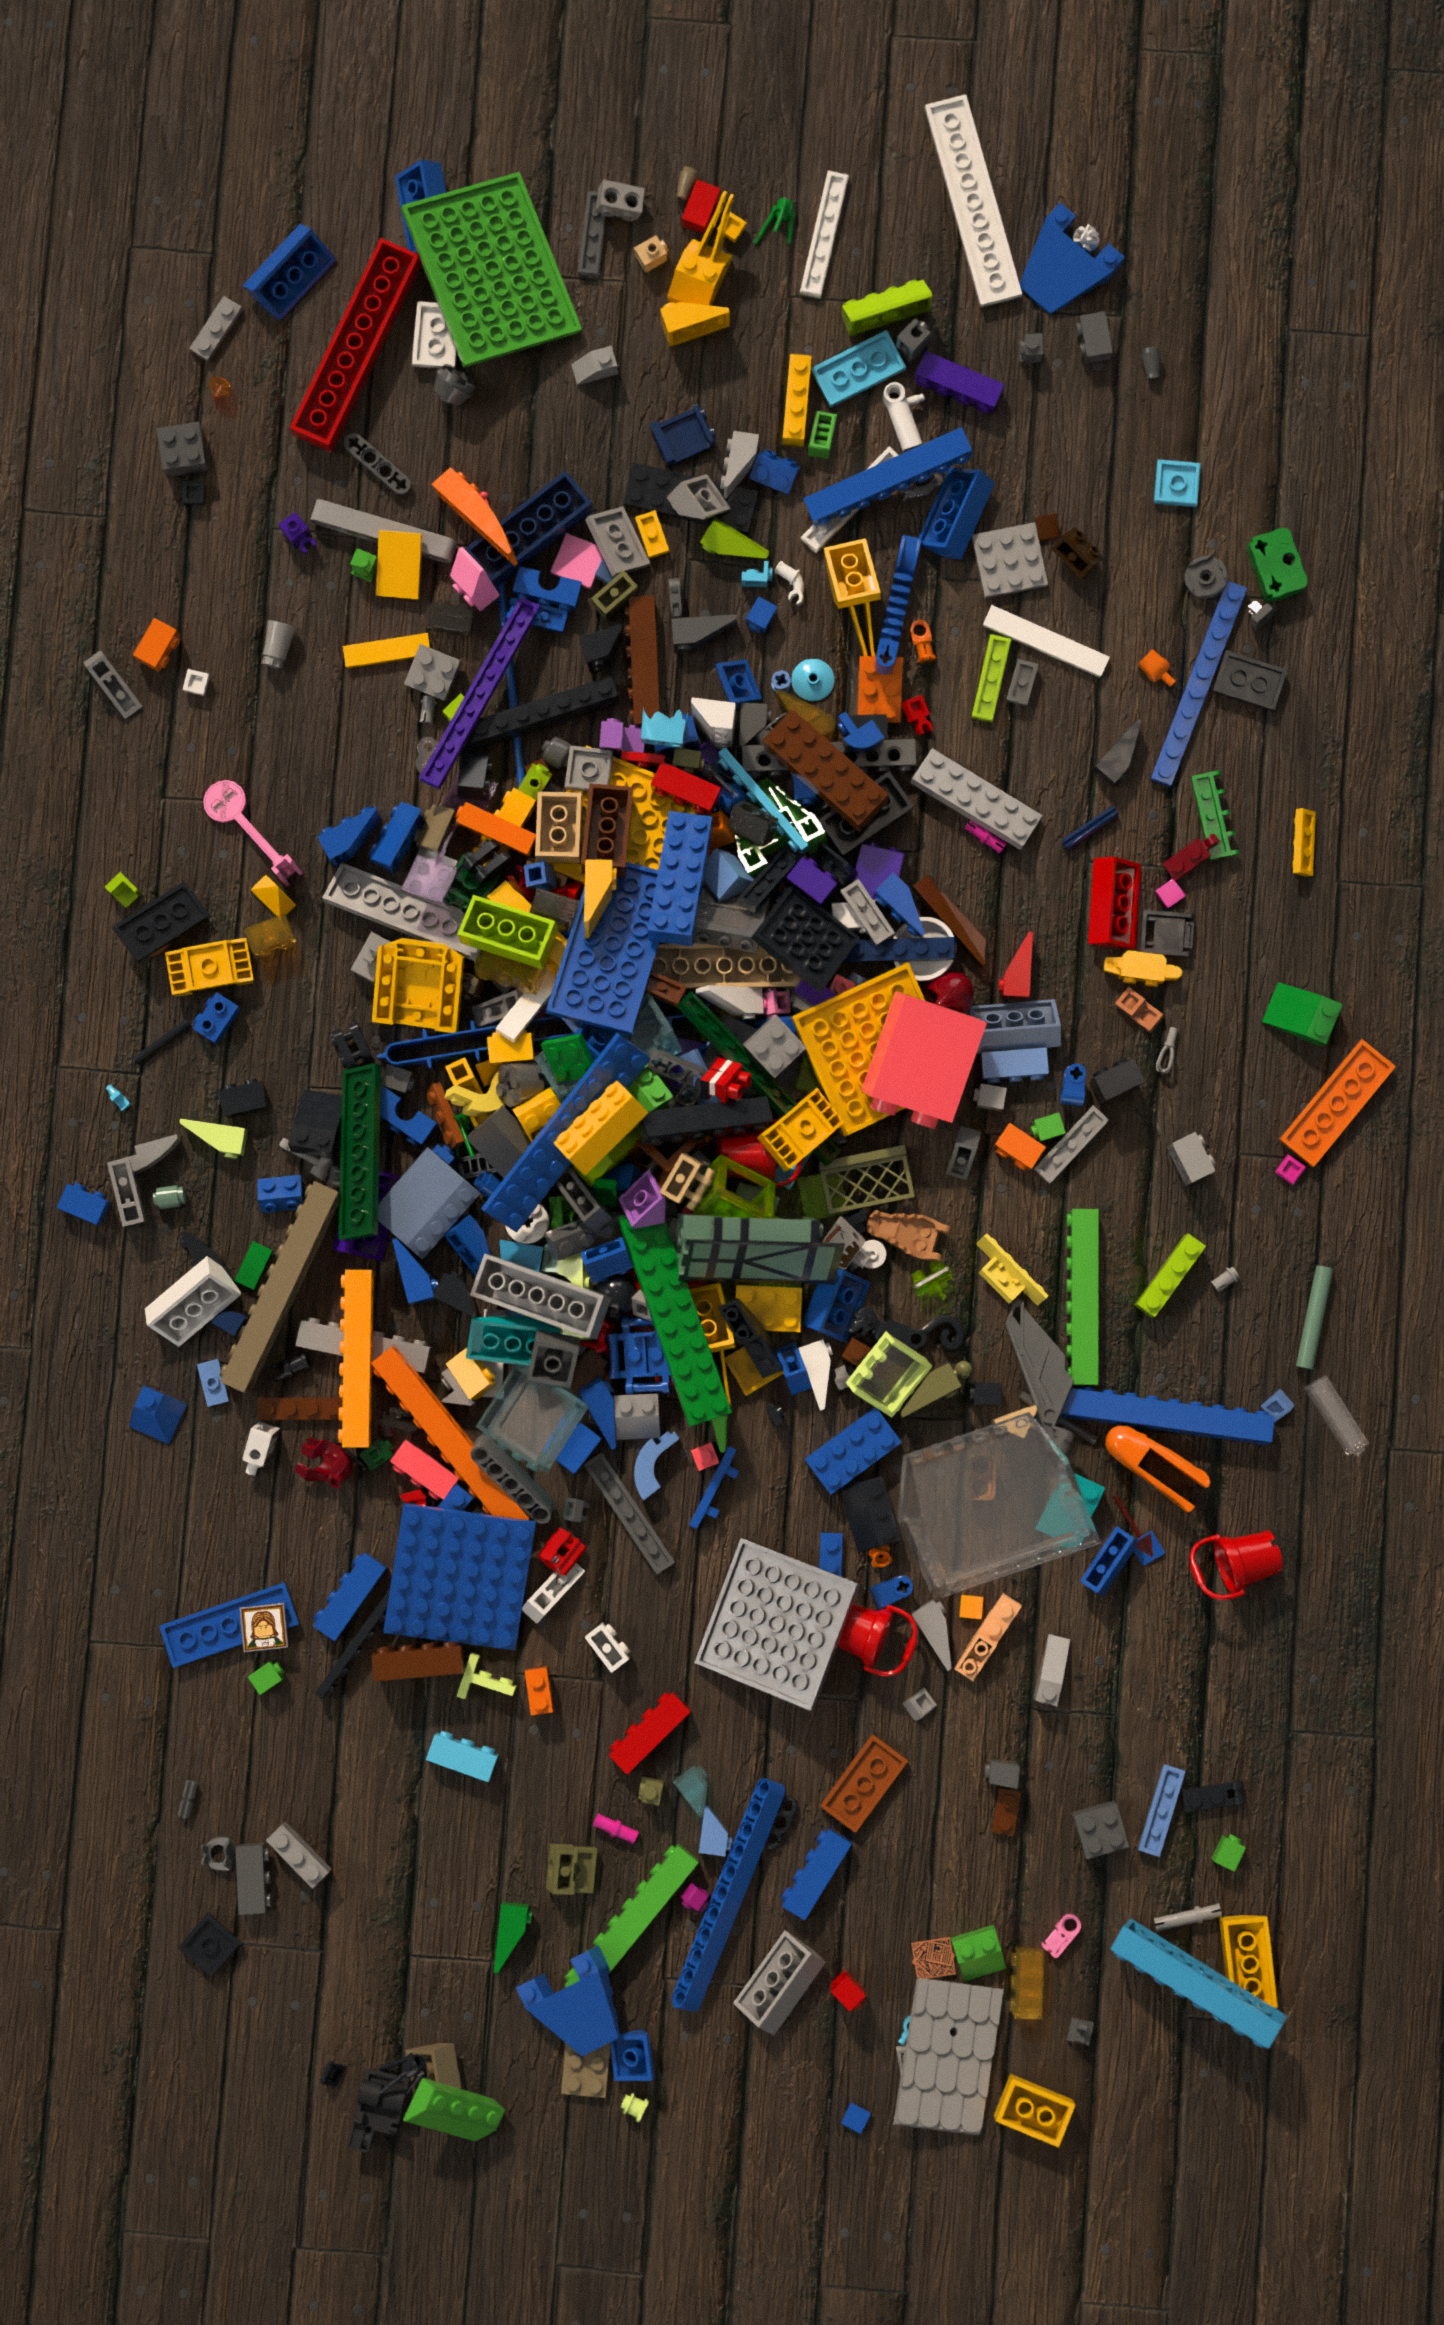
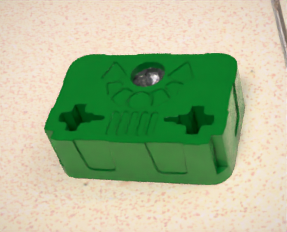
M1279 528L1272 532L1255 536L1246 548L1262 596L1269 603L1301 593L1308 582L1298 551L1294 545L1293 537L1287 528ZM1257 545H1258L1259 548H1263V551H1262V552H1261L1260 549H1257V550H1256V546H1257ZM1285 558L1287 559V561L1290 560V561H1291L1290 565H1288L1287 563H1284L1283 560H1284ZM1271 585L1273 588H1278L1277 592L1274 589H1270Z

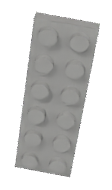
M933 748L910 781L914 786L1019 850L1022 849L1042 817L1035 810Z

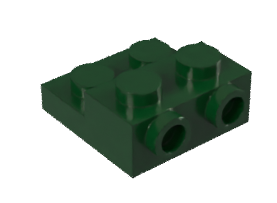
M465 854L440 889L442 899L448 904H453L454 902L459 905L460 910L464 914L473 895L487 899V895L494 890L501 879V876L497 875L481 886L475 880L477 872L468 873L463 868Z

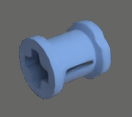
M780 670L772 675L771 686L773 691L777 694L788 692L791 685L789 673ZM784 679L785 683H782L781 686L777 685V681Z

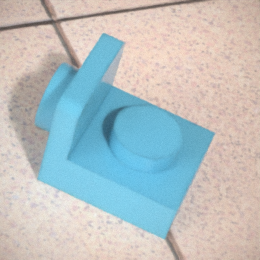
M764 561V573H759L758 570L754 569L742 572L741 586L767 588V581H772V568H768V561Z

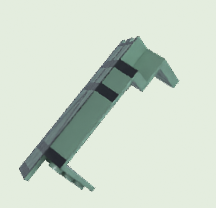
M677 1213L676 1253L677 1258H679L678 1281L834 1285L845 1243L819 1242V1237L822 1238L823 1225L820 1224V1220L810 1217H802V1219L734 1218Z

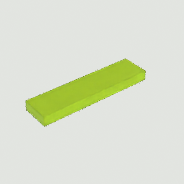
M990 634L972 719L993 722L1010 648V638Z

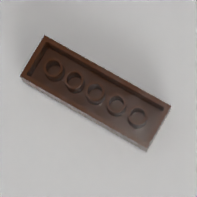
M793 709L763 739V747L858 832L889 801V794Z

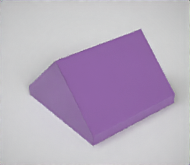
M649 1169L618 1198L633 1228L665 1222L666 1198L660 1193L661 1189L652 1171Z

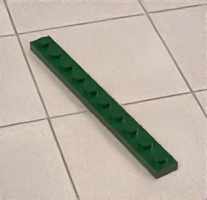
M691 991L677 1005L679 1010L726 1060L742 1064V1071L752 1074L750 1086L761 1097L767 1096L769 1106L779 1117L782 1118L794 1108L797 1103L694 992ZM829 1137L812 1150L825 1166L829 1165L841 1151Z

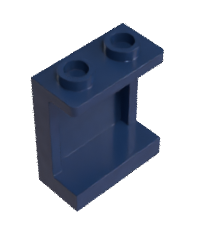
M697 403L693 405L691 410L660 424L658 420L650 423V431L667 468L714 448L716 435L712 427L708 428L705 422L708 420L703 408L699 409Z

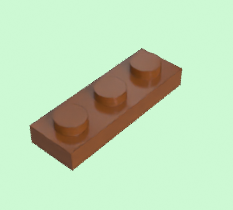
M441 1083L432 1084L427 1091V1100L430 1105H433L435 1119L442 1127L445 1143L449 1144L451 1150L458 1149L465 1140L450 1104L445 1099V1092Z

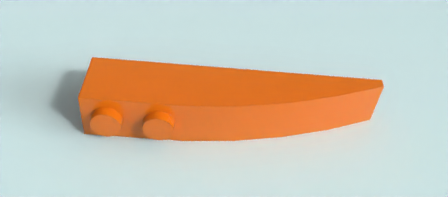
M450 467L432 483L437 495L509 562L516 566L518 562L513 548L491 508L479 495V489L473 483L469 485L467 483L468 480L460 471L456 473Z

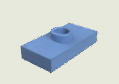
M215 1359L197 1364L207 1407L229 1402L226 1384L220 1382L222 1378L219 1376L222 1369L220 1360Z

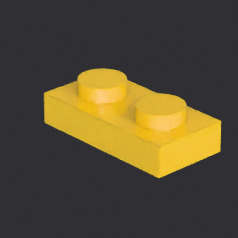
M656 511L636 516L635 520L648 558L651 559L669 553Z

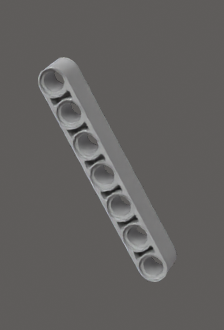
M320 499L316 500L310 519L316 525L378 543L379 530L422 533V556L448 564L452 561L457 541L449 537Z

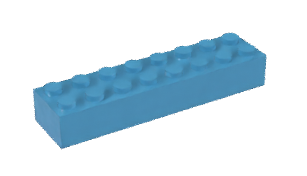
M1132 1918L1122 1927L1111 1947L1117 1958L1123 1961H1130L1139 1972L1149 1973L1158 1984L1168 1985L1177 1996L1181 1998L1187 1997L1192 2000V2004L1195 2007L1211 2012L1214 2019L1221 2023L1226 2022L1230 2024L1236 2033L1243 2036L1246 2034L1252 2038V2042L1261 2048H1270L1288 2017Z

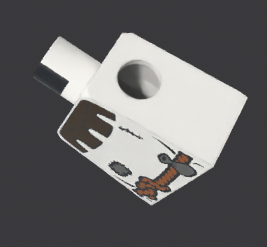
M260 1421L251 1428L242 1459L248 1462L245 1471L247 1474L258 1476L260 1468L269 1462L280 1428Z

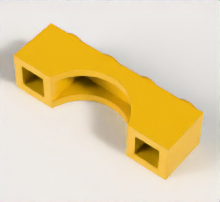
M790 354L782 442L784 446L804 447L812 356Z

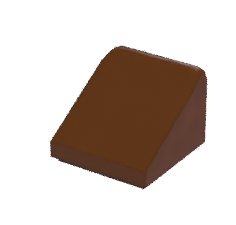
M1056 513L1035 517L1034 522L1039 541L1059 538Z

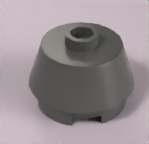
M444 364L442 369L437 371L434 391L444 402L460 406L474 395L475 381L465 372L460 373L453 370L454 366Z

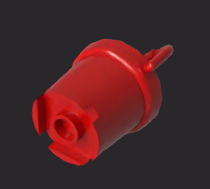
M773 1118L771 1124H775L779 1119ZM748 1131L738 1136L734 1135V1133L726 1134L721 1138H716L715 1153L718 1154L716 1166L719 1178L759 1179L762 1183L765 1182L766 1188L783 1187L794 1182L801 1172L804 1158L797 1163L793 1176L781 1182H772L776 1176L777 1161L757 1138L763 1132L755 1133L754 1131Z
M1269 1530L1234 1538L1221 1537L1217 1534L1196 1542L1190 1552L1189 1567L1197 1586L1212 1599L1221 1601L1231 1600L1245 1594L1244 1590L1248 1585L1281 1573L1280 1569L1283 1568V1561L1279 1546H1274L1270 1542L1275 1537ZM1214 1541L1217 1567L1225 1586L1231 1594H1215L1206 1587V1582L1200 1568L1195 1562L1196 1551L1202 1545Z
M853 1604L837 1647L860 1657L862 1663L865 1664V1671L878 1676H894L904 1670L908 1662H911L918 1643L916 1621L911 1614L892 1605H887L885 1609L877 1611ZM893 1612L907 1618L913 1631L912 1638L908 1641L901 1665L891 1671H881L873 1668L880 1656L891 1626Z

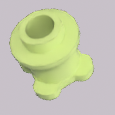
M634 2093L630 2096L626 2095L621 2104V2108L624 2109L623 2114L628 2113L636 2117V2122L639 2123L648 2105V2099L645 2098L643 2101L635 2097Z

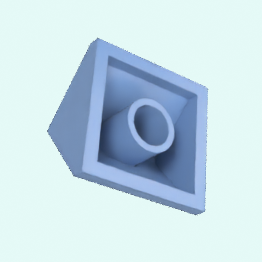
M716 848L707 860L704 884L719 902L742 893L754 880L732 854Z

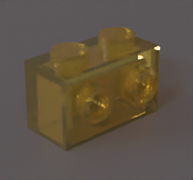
M286 914L244 928L251 950L255 956H268L272 954L271 950L277 948L284 950L293 946L292 943L296 942Z

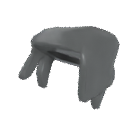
M227 1837L211 1839L206 1846H200L203 1851L201 1866L208 1863L209 1867L213 1870L230 1871L236 1863L237 1845ZM215 1845H222L224 1847L225 1860L222 1863L215 1862L211 1857V1850Z

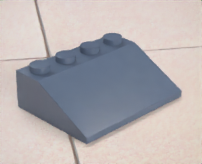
M427 1147L378 1203V1221L423 1259L479 1196L480 1192Z

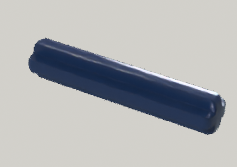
M1111 806L1061 841L1062 845L1066 850L1071 849L1118 817V811L1114 806Z

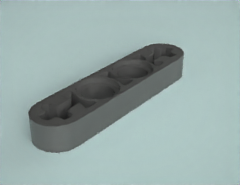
M356 433L346 436L344 445L347 452L393 493L404 497L411 492L412 486L408 477L364 438ZM358 440V445L362 452L360 453L354 446L350 448V441L356 442ZM366 454H375L376 460L373 463L365 462L364 457ZM383 467L391 468L392 473L389 477L380 475V470ZM395 477H396L397 481H399L401 484H403L404 482H406V483H405V486H406V489H405V490L402 489V488H400V489L398 490V485H397V483L394 481V478H395Z

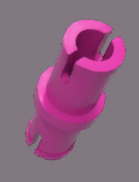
M972 820L969 823L976 828L974 829L969 824L964 828L979 838V842L982 844L983 842L986 843L997 853H1000L1002 848L996 845V842L1003 847L1007 844L1006 841Z
M600 1813L597 1814L592 1825L610 1833V1836L613 1838L616 1836L631 1844H634L639 1832L621 1824L619 1820L614 1821L600 1815Z

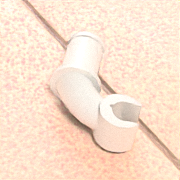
M780 561L774 573L788 580L790 585H793V591L789 593V601L791 602L793 597L798 595L799 600L796 605L800 606L804 602V582L800 574L801 571H796Z

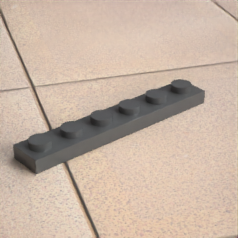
M601 1452L584 1464L585 1468L655 1573L659 1574L674 1564V1559L604 1454Z

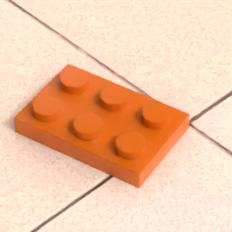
M860 656L857 715L887 714V722L900 723L903 657H896L892 672L883 675L875 669L876 656ZM884 657L883 663H887V657Z

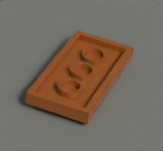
M871 1734L822 1801L820 1807L856 1833L908 1760L874 1734Z

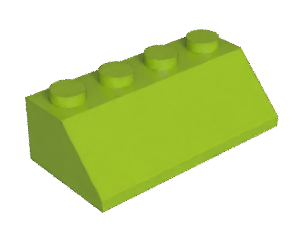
M911 280L905 286L899 288L893 286L880 294H868L865 296V299L858 301L856 299L849 300L842 306L841 314L850 337L930 311L933 295L924 280Z

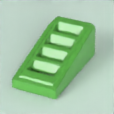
M816 411L808 446L809 456L829 459L837 414ZM819 421L831 422V425L822 424ZM817 429L826 430L829 432L817 431ZM816 438L827 439V441L818 440Z
M728 1415L712 1420L720 1452L726 1451Z

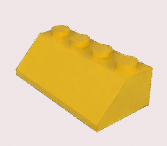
M1237 1915L1219 1918L1226 1978L1272 2007L1278 2008L1268 1917Z

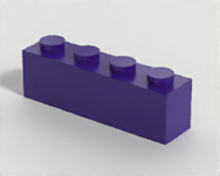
M925 351L914 379L923 388H933L942 396L954 397L963 405L970 404L982 413L989 412L993 414L1004 388V384L928 351Z

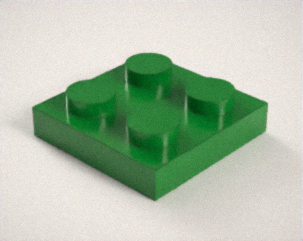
M582 1034L545 1040L541 1044L557 1083L581 1079L594 1063Z

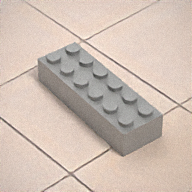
M485 1253L470 1296L591 1339L598 1338L611 1301L609 1296Z

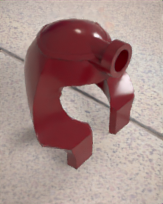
M951 971L923 984L922 988L926 992L925 1001L969 1015L974 989L966 975Z
M309 1437L306 1439L308 1444H303L300 1453L311 1459H316L322 1455L324 1461L319 1467L310 1469L298 1462L294 1472L308 1482L325 1481L329 1482L333 1488H339L343 1481L348 1479L352 1473V1458L346 1449L335 1443Z

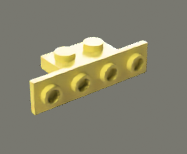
M985 1234L976 1243L991 1259L978 1273L1008 1303L1012 1302L1021 1291L1037 1306L1049 1296L1043 1287L1037 1284L1027 1271L1022 1269L1013 1260L1012 1256L998 1245L994 1238Z

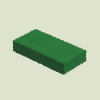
M595 1178V1194L602 1205L619 1207L620 1202L618 1198L620 1195L617 1180Z
M252 1241L234 1281L255 1290L273 1250Z

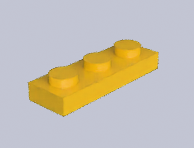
M1300 808L1296 809L1294 819L1295 838L1293 841L1294 860L1292 865L1294 874L1307 877L1313 876L1316 812Z

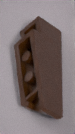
M928 875L913 885L912 891L926 905L928 911L936 919L949 927L956 941L983 968L985 965L986 939L943 892H939Z

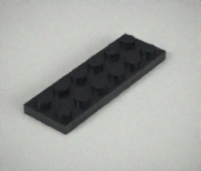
M633 462L623 506L649 512L655 510L657 514L704 525H710L713 518L716 517L736 531L748 535L758 491L736 486L731 494L724 498L731 508L729 511L706 519L683 516L673 509L667 496L682 481L695 477ZM712 481L724 497V489H720L721 483Z

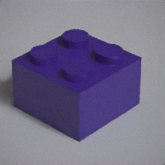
M802 857L786 877V885L788 887L791 884L795 885L823 907L836 891V878L827 871L824 873L817 868L819 865L812 859L808 858L806 860Z

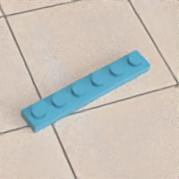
M725 747L718 752L720 758L718 762L725 771L730 770L734 775L732 778L739 787L744 786L748 791L746 793L747 797L753 803L757 802L761 806L760 811L767 820L769 818L775 823L774 828L781 836L785 834L789 839L788 844L794 852L799 851L802 855L808 851V843Z

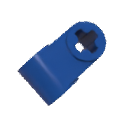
M1072 1064L1065 1069L1060 1097L1061 1104L1083 1106L1086 1070L1081 1064ZM1075 1068L1076 1072L1080 1073V1076L1076 1077V1079H1074L1073 1075H1070V1072Z
M901 1575L889 1581L879 1583L869 1588L877 1608L881 1609L909 1596L913 1590V1585L909 1577ZM900 1581H903L904 1584H909L904 1592L902 1589H897Z

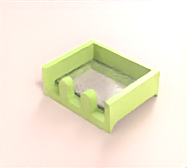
M886 1331L846 1381V1384L853 1393L885 1414L893 1417L901 1409L909 1395L914 1393L920 1381L928 1375L932 1365L924 1356H921Z

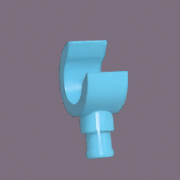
M112 1085L106 1087L110 1099L119 1106L122 1112L131 1105L119 1090L113 1088Z
M911 2015L905 2018L903 2022L904 2032L898 2041L903 2046L907 2042V2025L910 2022Z

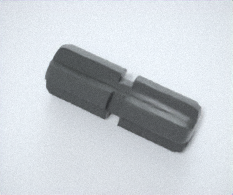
M193 1780L185 1782L182 1794L184 1798L180 1802L178 1817L183 1819L190 1817L193 1806L192 1799L195 1798L198 1782Z

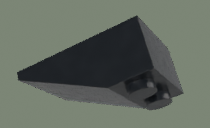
M304 1089L288 1142L291 1152L334 1159L341 1128L342 1096Z

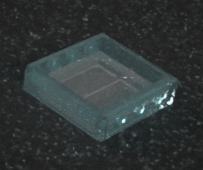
M515 1364L476 1427L483 1431L481 1436L485 1435L489 1436L492 1440L495 1439L500 1448L505 1452L508 1449L511 1450V1456L520 1462L526 1460L528 1462L526 1466L535 1472H538L540 1469L548 1473L590 1405L560 1386L527 1380L529 1366Z

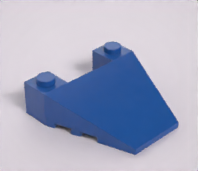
M1059 203L1046 217L1019 283L1021 291L1050 315L1072 303L1083 294L1086 295L1097 286L1107 283L1121 268L1125 258L1108 243L1094 259L1069 238L1066 233L1073 227L1076 215L1062 203Z
M599 1945L571 1959V1963L580 1981L554 1993L545 1973L516 1987L525 2009L581 2056L620 2037L616 2008L613 2007L612 2001L613 1990L609 1983V1965Z

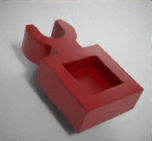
M922 695L901 703L908 722L914 721L915 723L914 730L917 736L924 733L922 726L926 732L933 730L931 722L926 719V716L930 715Z

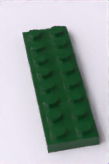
M376 1063L342 1071L339 1240L344 1242L378 1235L381 1065Z

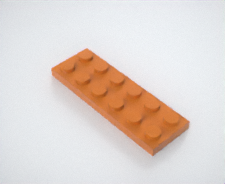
M1361 1039L1284 1132L1279 1141L1311 1167H1314L1396 1066Z

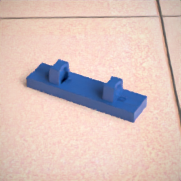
M728 1447L689 1524L690 1526L697 1529L705 1514L715 1519L717 1518L720 1510L709 1504H711V1500L722 1478L725 1477L724 1474L736 1479L740 1472L730 1466L736 1449Z

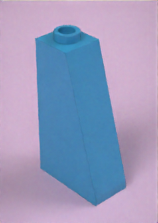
M500 1240L501 1259L538 1272L541 1271L544 1247ZM506 1308L507 1316H526Z

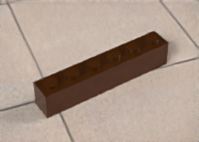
M654 596L629 597V604H625V617L630 619V625H626V638H630L631 646H627V659H631L632 667H627L628 680H632L633 687L628 688L629 701H633V709L629 710L630 723L634 722V725L642 726L643 707L649 719L657 711L660 712Z

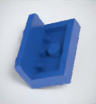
M760 451L756 457L749 479L789 494L801 466L796 465L797 462L790 458L782 459L777 457V454L773 451Z
M301 1175L258 1179V1203L261 1212L297 1210L300 1204L303 1205Z

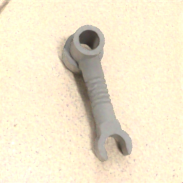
M283 1138L279 1144L280 1147L291 1152L288 1145L289 1140ZM291 1152L314 1165L310 1171L312 1175L323 1181L326 1180L329 1175L328 1170L334 1162L332 1159Z

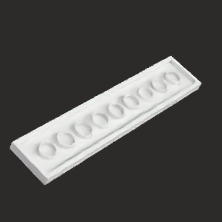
M962 95L925 105V112L980 308L1022 297L1020 284L967 96Z

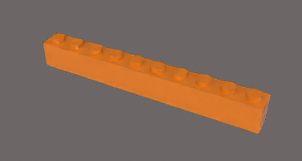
M393 1344L371 1362L373 1372L377 1377H382L387 1384L385 1386L392 1395L396 1394L401 1400L399 1404L404 1411H410L414 1416L413 1421L420 1430L424 1429L426 1431L428 1441L434 1447L438 1446L442 1451L440 1455L447 1464L451 1463L454 1466L456 1476L461 1481H466L471 1495L474 1498L478 1497L483 1503V1510L488 1515L529 1520L530 1516L472 1460L470 1454L474 1443L397 1346Z

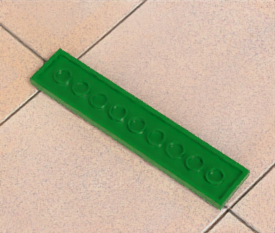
M626 1214L618 1216L617 1221L688 1427L731 1414L732 1412L687 1282L678 1281L679 1259L677 1258L666 1222L633 1228Z

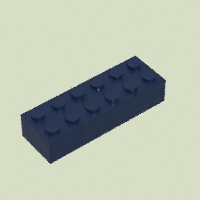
M565 470L499 522L513 548L518 562L516 566L509 562L482 536L465 548V550L485 570L496 588L518 571L519 566L523 567L594 511L593 504Z

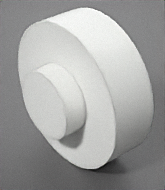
M868 1240L860 1249L861 1252L870 1257L864 1266L866 1268H878L886 1259V1249L879 1241Z

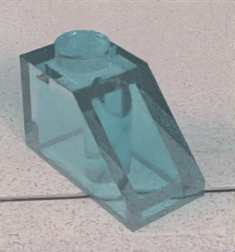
M693 1764L676 1777L673 1783L701 1818L704 1815L708 1785L706 1778L708 1774L701 1765L697 1767Z

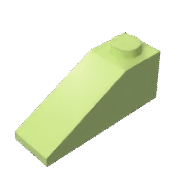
M180 1119V1124L218 1151L225 1153L224 1157L237 1159L238 1155L244 1156L248 1134L247 1129Z

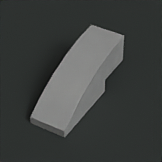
M175 1134L134 1146L136 1155L126 1157L130 1159L134 1175L151 1168L165 1158L180 1143L181 1137Z

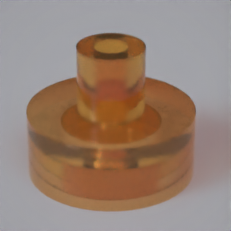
M211 377L208 385L209 389L213 391L211 396L215 399H220L221 395H228L231 384L221 377Z

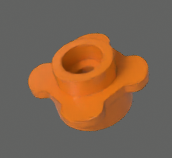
M888 1545L869 1550V1555L872 1557L871 1565L874 1568L885 1567L891 1564L893 1559L889 1554L890 1547Z

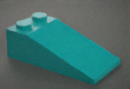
M529 1316L472 1318L466 1359L529 1366L537 1329L559 1334L560 1327Z

